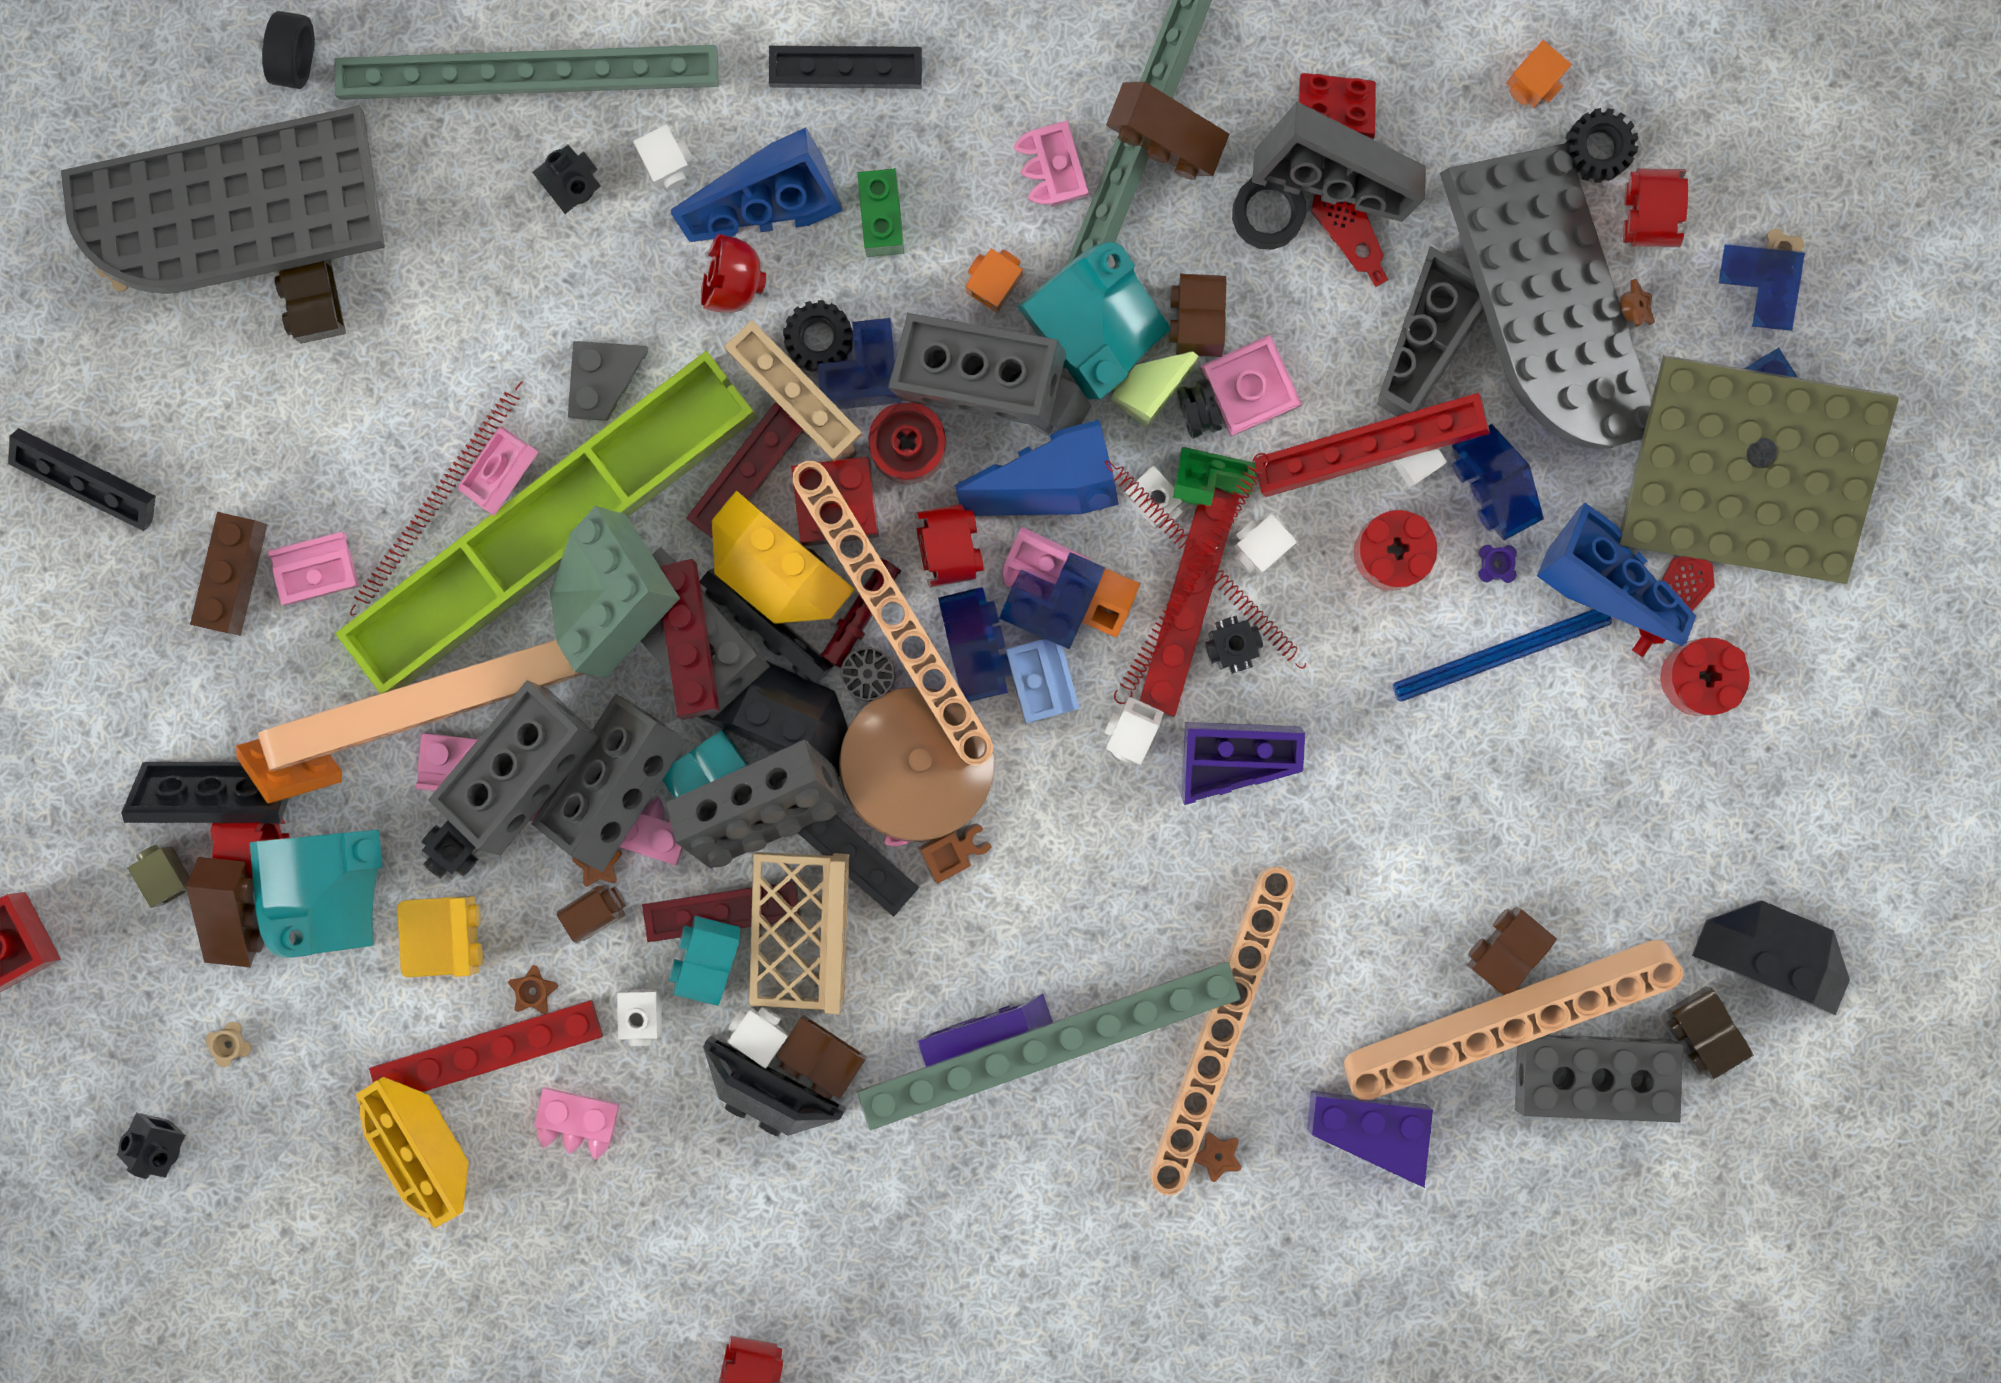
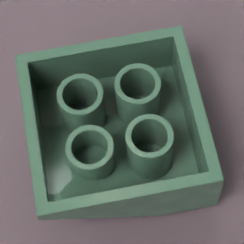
M594 506L571 532L550 590L557 644L574 672L607 678L680 599L626 514Z

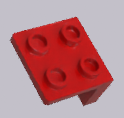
M1300 74L1299 103L1374 140L1376 113L1375 81L1323 74Z

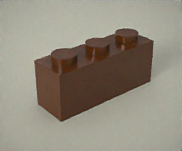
M1145 81L1122 83L1106 123L1107 127L1119 133L1117 137L1119 140L1132 146L1143 147L1148 150L1146 155L1149 158L1160 163L1173 165L1176 167L1174 171L1176 174L1190 180H1196L1197 176L1214 175L1230 135Z
M217 512L190 625L241 636L268 524Z
M198 857L187 882L186 889L204 963L250 968L255 954L262 951L264 941L259 930L253 900V879L248 878L246 862Z

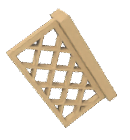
M753 320L724 346V349L834 462L841 455L846 459H850L857 454L853 443L863 435L862 432Z
M770 852L754 853L749 1006L824 1010V1014L841 1013L845 995L850 854L834 853L833 856ZM763 862L778 863L788 874L774 888L762 876ZM788 864L799 865L793 870ZM806 865H823V881L813 890L797 874ZM791 878L807 894L793 908L777 892ZM762 886H763V887L765 888V890L768 892L763 898H762ZM821 888L822 900L816 895ZM771 896L787 912L773 926L761 914V905ZM810 898L822 910L821 919L812 927L796 912ZM790 916L806 932L792 945L776 930ZM761 925L767 930L763 935H761ZM820 926H821V938L814 932V931L817 930ZM770 934L785 949L772 963L760 952V943ZM808 937L820 947V957L811 965L795 950ZM789 954L804 969L791 983L775 968ZM761 962L765 969L759 974ZM820 964L818 975L813 969ZM769 972L784 987L776 996H759V981ZM808 974L819 986V999L803 998L794 986ZM787 992H789L792 997H783V996H784Z

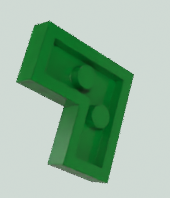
M1182 447L1178 460L1173 498L1181 499L1191 505L1204 504L1211 506L1215 487L1222 488L1225 492L1233 494V491L1237 494H1246L1236 485L1251 490L1240 479L1254 484V481L1246 476L1244 472L1255 477V472L1247 466L1256 469V465L1250 461Z

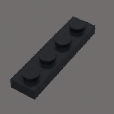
M769 45L770 88L922 89V47Z
M20 428L9 436V465L142 531H145L151 525L154 515L155 495Z
M714 568L708 570L701 578L700 584L706 588L705 594L716 604L726 605L735 613L734 619L742 627L749 631L754 630L763 637V644L772 653L778 656L783 655L793 663L792 669L801 678L817 683L834 667L831 662L821 657L816 649L786 623L775 624L715 575Z
M836 814L829 820L814 822L801 828L800 832H798L802 838L822 855L833 856L834 853L850 854L849 878L893 917L919 889L916 883Z

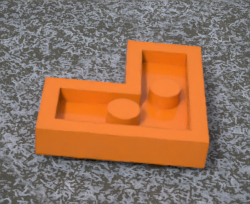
M259 739L236 745V758L268 804L342 782V770L330 754L280 770L269 771Z

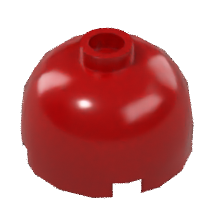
M717 234L708 253V256L713 258L709 266L708 275L704 273L701 305L704 306L703 309L720 313L742 311L750 305L755 294L761 295L766 284V272L760 271V258L756 250L747 242Z

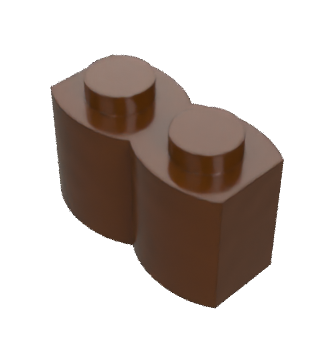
M1180 273L1179 284L1171 285L1170 308H1177V320L1170 319L1169 343H1176V355L1194 352L1198 356L1222 357L1226 326V276Z
M603 884L602 886H596L559 909L557 917L571 940L578 944L624 917L625 912L623 908L627 906V903L617 887L614 886L610 889L608 885Z
M1515 907L1512 911L1509 909L1504 910L1493 923V927L1496 930L1487 941L1483 938L1480 939L1468 953L1471 960L1467 966L1502 995L1514 992L1557 940L1555 936L1518 907Z
M805 1015L800 1017L776 1054V1057L782 1061L779 1065L782 1070L795 1078H799L801 1074L814 1082L811 1088L831 1100L833 1095L839 1099L843 1096L868 1058Z

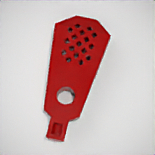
M1314 194L1311 213L1332 241L1337 244L1357 272H1367L1375 287L1388 281L1389 279L1380 265L1384 255L1366 212L1355 210V204L1350 203L1349 206L1347 205L1349 202L1345 201L1342 204L1339 202L1331 204L1321 201V195ZM1362 244L1368 247L1369 255L1367 257L1361 258L1356 254V247Z
M1685 556L1672 558L1662 581H1666L1669 585L1672 584V589L1693 611L1715 587L1713 564L1706 559L1702 560ZM1638 628L1641 637L1632 651L1643 658L1652 644H1663L1666 639Z

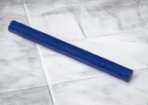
M1592 609L1394 682V694L1400 702L1409 700L1612 624V618L1609 615Z

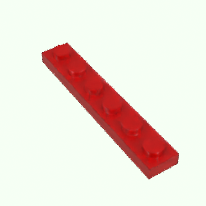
M1475 393L1266 454L1269 461L1264 472L1259 473L1261 478L1258 479L1261 493L1266 498L1490 434L1482 397L1479 393ZM1262 455L1255 458L1256 470L1263 471V467L1267 462L1266 456Z
M1215 489L1211 506L1204 504L1196 506L1188 533V540L1194 539L1193 545L1198 544L1199 548L1206 552L1214 553L1203 542L1218 547L1216 543L1206 536L1208 535L1215 540L1222 541L1210 529L1225 535L1214 523L1224 528H1229L1217 517L1232 522L1221 511L1223 510L1228 514L1235 515L1225 504L1237 508V505L1229 500L1231 498L1239 501L1237 495ZM1225 530L1227 536H1221L1223 542H1217L1220 548L1214 549L1216 554L1210 555L1212 560H1214L1213 566H1220L1230 530ZM1193 541L1185 544L1170 594V598L1180 603H1185V601L1173 592H1177L1185 597H1188V595L1177 586L1179 585L1186 590L1192 591L1181 579L1190 584H1196L1184 573L1194 578H1199L1188 567L1203 572L1202 569L1199 570V566L1192 563V561L1199 559L1194 555L1189 559L1198 546L1193 547L1184 554ZM1202 551L1198 552L1197 555L1201 556ZM1200 559L1198 564L1202 565L1204 561ZM1212 561L1208 563V567H1203L1205 571L1210 568ZM1217 566L1212 568L1206 575L1204 573L1200 574L1201 579L1196 580L1197 586H1192L1194 592H1188L1190 598L1185 599L1187 602L1185 605H1181L1183 610L1178 611L1179 617H1174L1176 622L1170 623L1172 629H1167L1168 635L1164 636L1165 641L1160 642L1161 647L1156 648L1158 653L1153 654L1154 659L1150 662L1139 701L1164 712L1163 714L1173 717L1176 715L1217 574L1211 580H1209V577L1215 573ZM1169 598V605L1176 609H1181L1177 603ZM1166 608L1168 613L1178 615L1173 609ZM1167 614L1164 615L1166 620L1174 622L1172 617ZM1162 622V626L1170 628L1167 622ZM1160 628V633L1167 634L1163 628ZM1158 635V639L1163 640V638L1160 635Z
M589 1000L370 1067L369 1071L373 1083L385 1077L420 1092H425L603 1037L593 1000Z

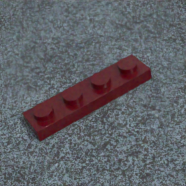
M776 401L686 517L689 522L712 539V519L731 496L738 491L750 501L804 431Z
M693 559L659 566L680 598L662 617L677 717L685 720L720 712L697 563Z
M795 881L787 882L777 891L792 908L799 902L797 883ZM762 886V898H763L768 892H767V891L765 890V888ZM753 887L642 904L647 943L681 938L684 926L691 927L695 916L738 926L740 929L751 927ZM772 896L761 905V914L770 924H775L787 913ZM799 908L796 912L801 917V911ZM790 916V917H789L786 921H784V922H789V921H794V920H793V918Z

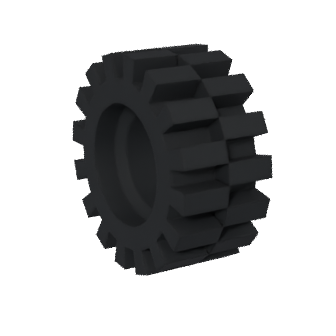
M1601 108L1594 109L1590 114L1587 112L1582 115L1567 133L1565 138L1567 139V152L1573 160V167L1577 173L1579 172L1583 175V180L1595 179L1594 183H1601L1606 179L1607 181L1613 180L1627 169L1635 159L1633 156L1638 152L1639 147L1635 146V142L1639 139L1638 133L1632 134L1631 130L1635 126L1632 121L1628 124L1623 121L1626 117L1623 113L1620 112L1618 116L1613 115L1614 109L1607 108L1605 112H1601ZM1601 132L1611 137L1614 142V153L1610 158L1600 160L1591 156L1587 149V140L1591 134Z
M818 300V303L804 302V307L800 308L797 306L793 310L794 314L786 319L787 325L786 328H783L785 348L794 362L800 368H805L806 371L826 373V370H835L839 368L838 365L841 362L844 363L848 359L847 356L853 348L854 336L850 321L842 310L840 311L833 303H830V305L825 304L824 300ZM823 323L832 329L834 335L833 342L827 349L813 351L806 346L804 334L812 324Z

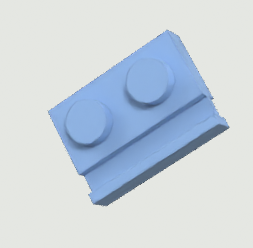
M1060 635L1005 649L1025 724L1080 709Z

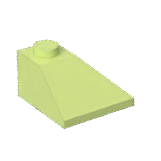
M1188 352L1135 365L1130 373H1127L1129 376L1112 389L1115 392L1111 397V401L1147 428L1175 393L1177 387L1182 384L1192 371L1199 356L1194 352Z

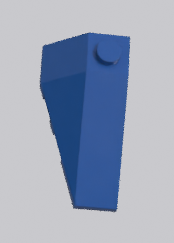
M805 127L770 143L672 208L671 215L688 241L696 242L714 239L717 234L732 237L738 232V227L759 225L760 233L773 231V222L795 220L796 228L810 226L843 211L824 157Z
M1095 420L1061 429L1050 435V442L1034 450L1029 446L1018 452L1019 458L1004 466L994 464L955 484L959 504H962L965 510H973L974 516L1085 514L1119 505L1115 482H1113V472L1105 464L1106 460H1110L1100 421Z
M1583 503L1547 549L1537 577L1568 599L1680 646L1686 644L1696 615L1666 581H1657L1644 566L1648 561L1640 552L1634 555L1627 546L1620 545V537L1623 534L1616 524L1587 503Z

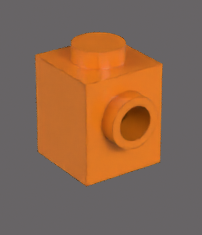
M1542 40L1514 71L1506 84L1511 88L1509 92L1517 102L1522 105L1529 103L1535 108L1542 99L1549 103L1564 85L1559 80L1572 64L1546 41Z
M990 248L986 256L979 254L968 270V274L972 277L965 285L966 293L998 314L1023 277V269L1019 267L1020 260L1004 249L998 253Z
M1105 568L1082 623L1117 638L1141 583Z

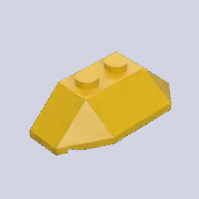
M738 491L731 496L712 519L714 574L775 624L832 619L856 590Z
M385 1077L380 1078L356 1093L357 1103L360 1104L359 1115L363 1134L402 1201L418 1215L428 1219V1223L433 1228H437L463 1213L469 1161L430 1095Z

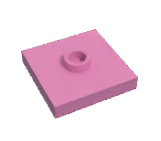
M1271 335L1200 366L1204 379H1208L1212 386L1216 406L1218 405L1220 415L1230 437L1302 405Z
M501 426L465 475L458 489L495 516L538 454V451Z

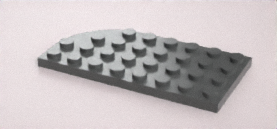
M360 105L61 170L66 220L76 244L100 271L111 279L136 290L161 294L180 293L385 248L365 115Z
M1566 143L1449 167L1442 171L1440 176L1506 379L1518 400L1547 430L1575 445L1593 449H1609L1641 440L1652 400L1577 171L1573 167V160L1570 154L1567 152Z

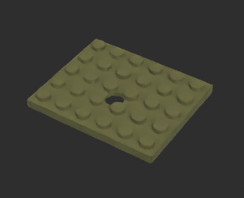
M1663 355L1620 527L1623 534L1620 537V545L1847 584L1899 397L1890 393ZM1761 438L1772 440L1777 448L1774 460L1764 467L1751 465L1747 459L1749 446Z

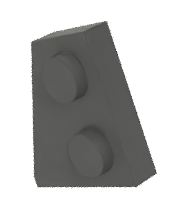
M573 341L568 417L571 419L608 421L621 395L625 393L631 383L632 377L640 363L646 358L648 347L642 345Z

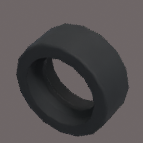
M276 11L271 15L264 33L262 47L263 72L269 84L301 89L306 85L310 76L315 47L314 29L309 17L283 11Z
M1251 177L1241 186L1233 203L1232 221L1237 234L1247 244L1258 249L1274 250L1287 245L1297 236L1306 218V201L1302 190L1299 195L1283 191L1284 185L1267 181L1266 186L1252 183ZM1262 190H1275L1282 193L1288 199L1291 206V218L1288 225L1281 231L1273 234L1262 233L1256 230L1249 223L1246 215L1247 204L1250 198Z

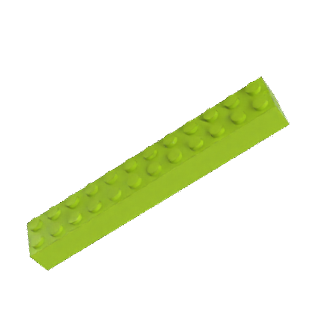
M704 351L502 505L495 516L489 515L338 630L335 635L380 694L408 686L555 574L559 568L571 532L594 506L626 514L627 517L631 516L758 419V417L708 351Z

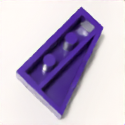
M1185 722L1181 794L1183 804L1188 805L1195 803L1196 800L1218 794L1223 795L1235 789L1253 784L1258 785L1303 772L1305 732L1300 726Z
M1043 993L1034 996L1026 1003L1013 1007L1008 1005L998 1009V1012L979 1018H972L927 1034L917 1041L925 1066L1053 1022Z
M1311 1091L1307 1130L1312 1136L1425 1188L1433 1109L1421 1103L1378 1098L1360 1100L1352 1095Z

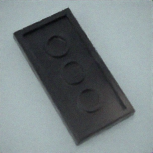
M142 762L121 814L124 823H281L289 798L268 804L240 762Z

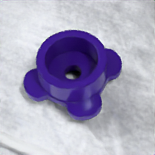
M1484 545L1480 548L1478 554L1482 559V568L1479 570L1478 576L1481 581L1488 583L1492 579L1510 583L1515 580L1517 573L1514 569L1517 551L1513 546L1506 545L1503 548H1493L1491 545ZM1496 560L1501 562L1500 567H1495L1494 562Z

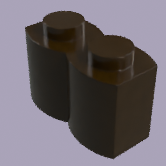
M331 260L279 271V275L275 276V286L279 297L286 300L287 312L282 313V321L288 335H292L296 341L302 344L346 334Z
M1705 986L1666 1010L1671 1018L1666 1024L1678 1042L1684 1039L1691 1050V1053L1687 1055V1059L1698 1075L1705 1073L1707 1077L1714 1080L1754 1056L1743 1035L1733 1023L1728 1011L1712 988Z

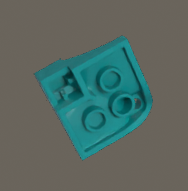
M1114 242L1100 243L1089 248L1017 306L1037 336L1057 339L1066 352L1063 369L1068 370L1087 399H1102L1128 377L1127 373L1158 340L1169 332L1170 327L1135 275L1134 267L1136 265L1126 250ZM1109 255H1112L1115 261L1112 269L1107 264Z
M379 829L249 842L258 926L265 945L275 956L294 958L374 946L372 927L374 888L378 868H383ZM291 932L295 934V941L293 944H291L289 941V935Z

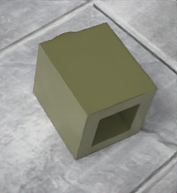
M153 845L136 855L138 861L127 867L150 908L163 906L187 892L186 885L190 876L173 847L159 848L158 845Z

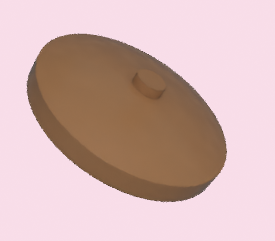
M908 687L886 693L884 696L871 701L858 713L849 726L842 742L839 772L844 793L852 808L864 822L888 837L909 842H923L947 836L960 829L975 816L985 802L991 788L994 774V756L992 752L990 759L981 765H970L964 762L957 754L918 688ZM926 688L930 692L939 691L931 688ZM959 703L948 704L943 711L944 720L950 725L960 724L965 717L964 707ZM979 736L968 738L964 744V752L970 758L980 757L985 751L984 740Z

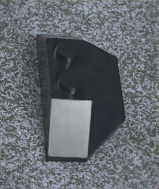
M766 661L770 667L714 718L708 714L698 716L701 720L775 752L806 740L836 768L838 777H840V750L848 730V725L836 692L811 680H804L799 675Z
M1762 900L1706 920L1692 956L1833 1015H1836L1850 981L1834 930Z
M712 1036L703 1045L718 1098L726 1103L724 1108L740 1118H745L746 1115H749L761 1121L759 1127L774 1136L779 1137L781 1133L789 1136L840 1120L846 1110V1107L833 1100L824 1098L814 1090L767 1066L765 1069L744 1053Z

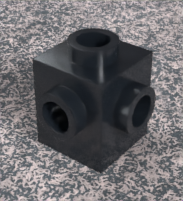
M569 144L562 149L550 153L545 162L532 172L564 214L568 213L578 204L587 202L594 192L601 187L592 175L598 170L584 151L577 155Z
M1237 615L1215 622L1217 630L1209 632L1210 640L1205 642L1211 664L1217 663L1219 670L1229 667L1231 674L1252 668L1251 660L1260 657L1258 649L1263 648L1258 627H1251L1249 620L1239 622ZM1236 636L1242 640L1243 646L1240 651H1233L1229 647L1231 637Z
M448 820L441 828L435 825L421 841L425 845L422 849V856L427 859L423 865L439 879L446 875L453 880L458 873L464 877L479 860L474 856L478 849ZM451 846L457 850L458 854L455 859L447 860L443 857L442 852L446 847Z
M136 1112L128 1131L120 1139L119 1150L116 1155L127 1166L126 1170L136 1177L148 1179L150 1175L166 1178L171 1166L179 1157L180 1147L186 1135L173 1122L167 1119Z

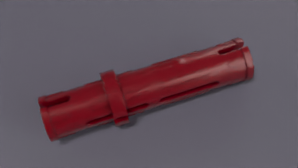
M880 558L895 581L902 571L889 561ZM874 570L864 588L873 592L879 590L884 584L882 574ZM860 594L844 619L839 618L836 623L838 626L837 630L824 651L820 654L821 657L839 668L843 666L844 660L857 640L862 641L865 633L863 630L873 616Z

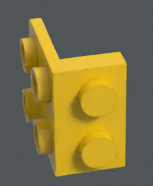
M475 895L414 899L399 902L397 905L400 967L403 976L409 978L454 974V977H462L480 972L479 966H482L483 949L481 943H478L477 927H480L481 914L479 905L475 903Z

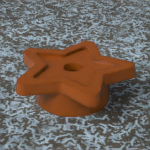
M1637 279L1631 280L1630 292L1624 293L1621 296L1620 303L1623 315L1629 322L1635 323L1636 327L1642 325L1643 322L1648 325L1655 323L1650 308L1652 294L1644 292Z
M620 850L616 851V854L603 872L572 858V861L584 871V886L589 887L599 879L616 883L617 877L614 865L621 857L622 852Z
M532 965L525 978L510 979L508 981L510 987L515 991L517 998L514 1007L516 1012L529 1007H533L543 1014L548 1012L547 997L558 988V984L544 980L536 965ZM531 987H534L536 989V993L534 995H531L529 993V989Z
M1211 1132L1206 1133L1205 1147L1197 1153L1194 1162L1207 1167L1211 1182H1216L1225 1171L1239 1172L1242 1169L1234 1156L1239 1143L1238 1138L1235 1137L1222 1141ZM1217 1153L1222 1154L1221 1160L1215 1159Z

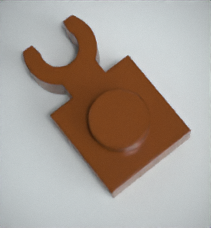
M978 823L969 825L965 828L960 838H957L956 833L953 832L918 847L934 882L938 884L970 867L971 864L967 856L971 853L982 855L992 848L991 844L987 841L980 845L973 844L974 835L983 830L981 825Z

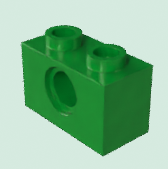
M896 168L857 172L866 256L876 257L905 254Z

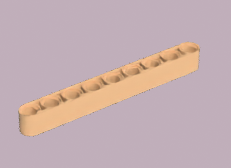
M815 461L800 463L793 473V484L797 493L957 754L964 762L970 765L985 763L990 759L993 752L991 738L828 472L820 463ZM813 469L821 474L822 482L817 489L806 490L800 485L799 478L804 471ZM827 503L838 504L843 511L841 520L835 524H827L820 517V510ZM855 536L862 541L863 551L859 556L849 558L841 552L840 545L846 537ZM870 569L879 571L884 578L883 586L874 592L866 590L861 584L862 574ZM888 603H897L903 608L904 618L897 625L887 624L881 616L883 607ZM909 636H917L924 643V652L916 659L908 658L902 650L903 641ZM931 669L941 671L945 678L944 686L936 692L928 691L923 685V676ZM959 703L964 707L965 717L960 724L950 725L944 720L943 711L948 704ZM972 736L981 737L985 743L984 753L977 758H970L964 752V744Z
M557 640L278 725L259 732L258 737L269 771H276L511 698L527 680L547 687L585 674L574 672L557 644Z
M1270 866L1259 873L1226 962H1229L1235 982L1243 984L1245 994L1239 1002L1209 1010L1206 1014L1150 1166L1152 1184L1163 1195L1170 1196L1179 1193L1184 1188L1294 891V879L1284 868ZM1279 873L1284 878V888L1278 894H1269L1265 887L1266 879L1271 874ZM1262 909L1268 910L1272 918L1270 926L1262 931L1255 930L1252 925L1254 913ZM1253 946L1258 951V960L1252 966H1242L1238 959L1239 952L1244 947ZM1220 1019L1230 1021L1232 1026L1230 1034L1223 1039L1213 1037L1211 1032L1213 1024ZM1214 1056L1218 1059V1068L1213 1074L1203 1075L1198 1071V1063L1203 1057ZM1197 1092L1204 1095L1205 1103L1200 1110L1189 1111L1185 1108V1099L1189 1094ZM1179 1129H1186L1192 1135L1190 1143L1181 1148L1172 1145L1171 1136ZM1165 1166H1173L1178 1170V1177L1169 1184L1162 1183L1157 1179L1158 1172Z
M1652 940L1351 1052L1345 1058L1343 1066L1351 1092L1360 1100L1375 1099L1676 987L1681 982L1683 968L1666 942Z

